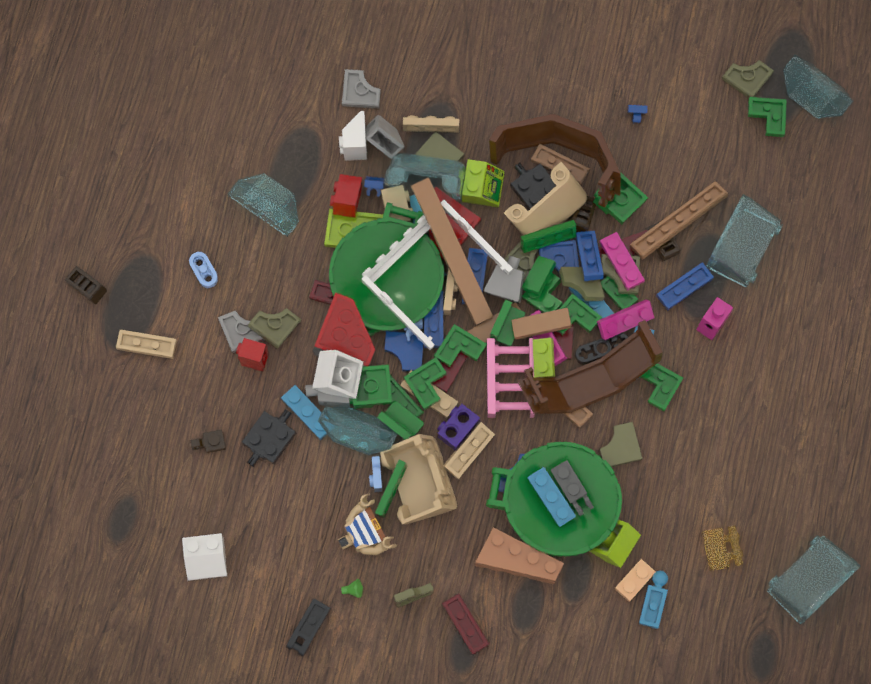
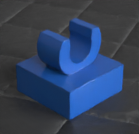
M628 105L627 113H633L632 122L640 123L641 113L646 114L648 106Z
M366 176L364 187H367V196H370L371 189H376L377 197H379L381 189L384 188L385 178Z

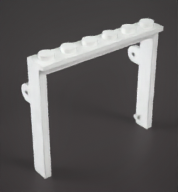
M443 200L441 205L445 213L500 266L502 271L504 270L509 275L513 268L464 218ZM423 215L417 221L418 225L414 229L409 228L403 234L404 238L400 242L396 241L389 248L391 251L386 256L382 254L375 261L377 264L372 269L369 267L363 272L361 280L431 350L435 346L431 341L433 338L431 336L427 337L393 303V300L374 284L386 270L430 229Z

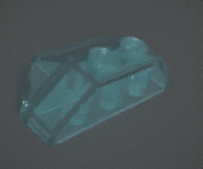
M796 55L792 57L783 69L788 96L816 118L842 116L854 101L839 84L816 66Z
M265 173L239 179L227 194L287 237L299 223L294 193Z
M325 406L318 419V422L333 442L367 455L391 449L397 437V433L377 417L348 406L332 408Z

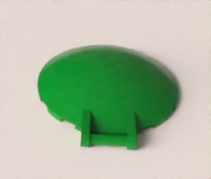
M387 202L383 218L364 222L353 228L352 231L340 240L333 252L329 267V282L332 294L334 296L335 292L354 299L367 328L379 331H394L406 328L402 321L362 283L361 279L363 278V272L370 267L372 269L377 264L375 261L382 254L386 256L391 251L389 248L394 242H400L404 238L403 234L409 228L414 229L418 225L417 221L424 215L422 211H411L393 206V203ZM390 213L415 219V223L392 218ZM424 234L374 282L414 324L423 319L432 310L442 291L444 267L436 245Z
M572 442L547 443V445L534 448L523 455L512 470L498 467L492 468L491 474L493 479L486 506L505 510L510 525L516 534L526 544L540 552L553 556H575L586 553L603 543L612 533L618 522L622 508L620 484L608 462L588 447ZM568 460L594 506L590 510L583 497L577 500V504L584 513L581 516L574 505L569 502L551 472V469ZM543 467L576 515L575 518L561 527H558L527 477ZM501 477L506 478L503 501L497 500Z

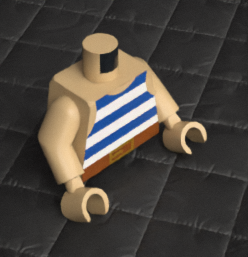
M368 493L363 495L360 502L351 510L344 525L347 535L339 538L338 542L342 549L354 545L357 553L378 555L388 549L396 548L397 545H390V540L394 539V537H386L371 508H367V506L375 503V500L367 501V497L370 495Z

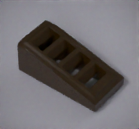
M587 196L585 204L592 205V208L583 205L574 213L572 220L576 223V232H586L589 230L596 205L593 203L595 198Z
M658 223L645 228V230L649 231ZM671 238L668 243L662 245L656 251L663 262L678 255L681 250L674 238ZM671 246V249L664 251L665 248Z
M78 266L65 278V282L94 304H97L107 292V289ZM81 274L80 278L74 283V280Z

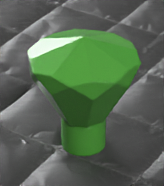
M356 579L350 585L342 586L341 591L342 594H350L361 598L363 586L360 579Z

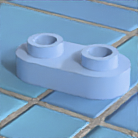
M202 252L192 254L189 263L198 281L205 288L214 287L218 282V276L208 257ZM198 261L203 262L200 266L196 265ZM206 277H212L211 281H205Z

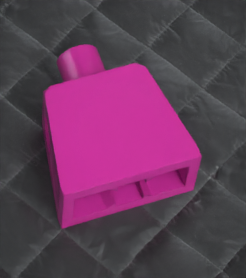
M717 297L703 316L696 330L710 340H713L733 312V307Z

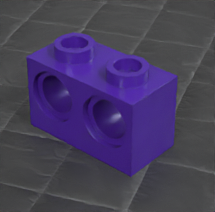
M463 404L459 408L457 406L454 407L449 414L451 416L447 422L443 421L437 429L439 431L438 438L454 451L477 423L480 422V417ZM461 415H465L469 420L461 423L458 418ZM454 430L457 435L450 438L446 435V432Z

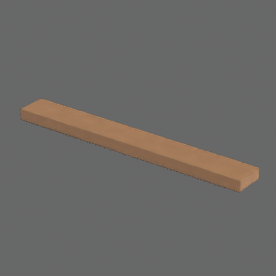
M429 177L411 185L474 324L477 325L493 317Z

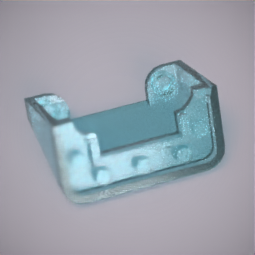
M398 153L392 158L388 166L384 184L387 188H391L402 183H408L409 174L442 178L444 190L452 193L453 199L462 200L466 168L460 161Z
M743 194L718 240L706 267L747 288L749 282L754 283L758 275L755 271L774 234L779 235L783 227L780 224L781 220L753 199Z
M817 535L809 543L811 547L780 578L776 575L768 583L770 585L767 589L768 593L800 625L861 567L852 557L824 535L821 538Z

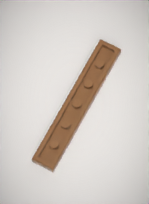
M716 181L632 242L630 248L643 260L728 197V192Z

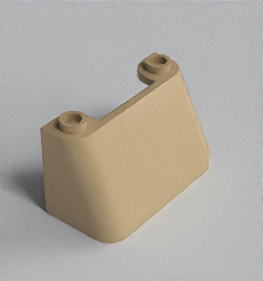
M562 162L551 171V179L556 184V187L529 211L520 204H514L504 212L506 217L522 235L562 224L585 204L587 200L585 190Z
M418 434L380 450L381 464L387 469L392 470V472L398 460L406 462L408 466L398 487L403 505L398 508L397 517L402 524L407 525L457 508L456 498L447 470L443 467L444 460L438 442L433 436Z

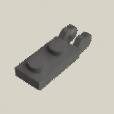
M568 460L551 469L569 502L574 505L580 516L584 514L582 508L576 502L580 498H584L590 510L594 508L585 488Z

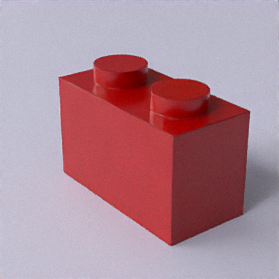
M340 174L339 180L334 183L335 195H331L330 206L333 207L334 215L355 218L362 192V177Z
M244 338L243 342L238 344L236 350L241 366L264 371L269 356L266 344Z

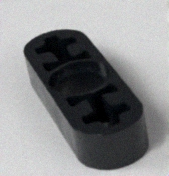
M620 333L607 340L599 339L582 345L576 350L575 358L580 364L596 361L611 351L609 341H611V344L617 342V338H620V340L627 339V335ZM599 344H605L608 350L605 353H599L596 347ZM590 347H593V352L596 356H593V353H590L587 355V359H584V357H580L581 351L588 353L591 352Z

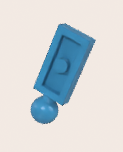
M656 571L652 577L655 585H648L639 620L640 625L655 629L659 628L668 590L662 588L668 582V575L664 571Z

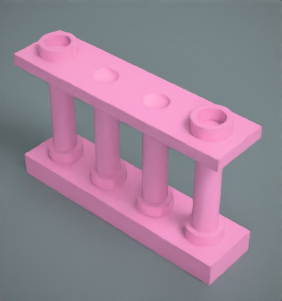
M487 338L488 418H495L496 412H499V410H530V418H534L528 402H499V400H496L495 395L499 391H522L518 383L499 384V382H495V375H499V373L524 372L525 369L532 367L534 377L533 338H529V346H499L495 344V338ZM499 354H529V365H499V363H495V356H499Z

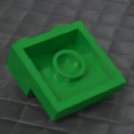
M620 172V196L615 194L613 200L609 201L606 207L598 205L601 199L598 196V189L594 194L595 199L593 203L606 215L608 213L612 215L622 225L647 201L648 197Z
M389 365L362 367L356 399L349 398V402L353 404L354 409L392 404Z

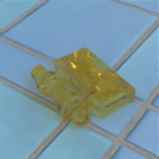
M736 526L728 527L729 535H724L722 528L702 532L710 571L729 568V559H734L736 566L743 565L742 557L744 555L743 551L740 550L738 541L740 536L736 531ZM725 542H731L733 552L727 553Z

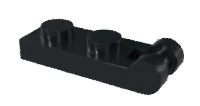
M313 598L289 639L286 648L294 649L298 652V655L304 657L331 608ZM299 637L305 640L303 645L297 642Z

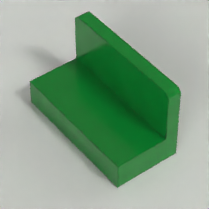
M505 299L490 333V338H495V341L504 345L512 346L515 337L511 320L524 317L525 312L512 307V302Z
M397 400L392 402L386 412L381 411L377 417L404 440L416 436L425 424Z

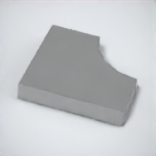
M345 69L342 106L379 109L381 90L367 83L363 70Z
M236 310L218 317L232 353L236 352L238 344L242 343L244 338L257 342L265 340L248 327L250 321L240 317Z

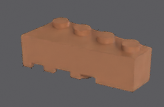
M494 527L475 562L477 567L506 572L511 575L523 576L550 584H555L564 565L563 562L532 548Z

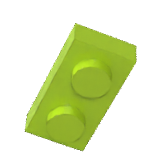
M553 338L533 339L534 377H555Z

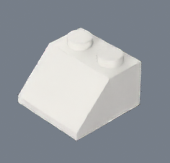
M360 111L343 128L342 136H339L340 154H344L345 161L367 160L364 111Z
M337 350L320 351L312 388L326 394L356 399L363 361Z
M222 533L182 538L188 581L227 576L225 545Z

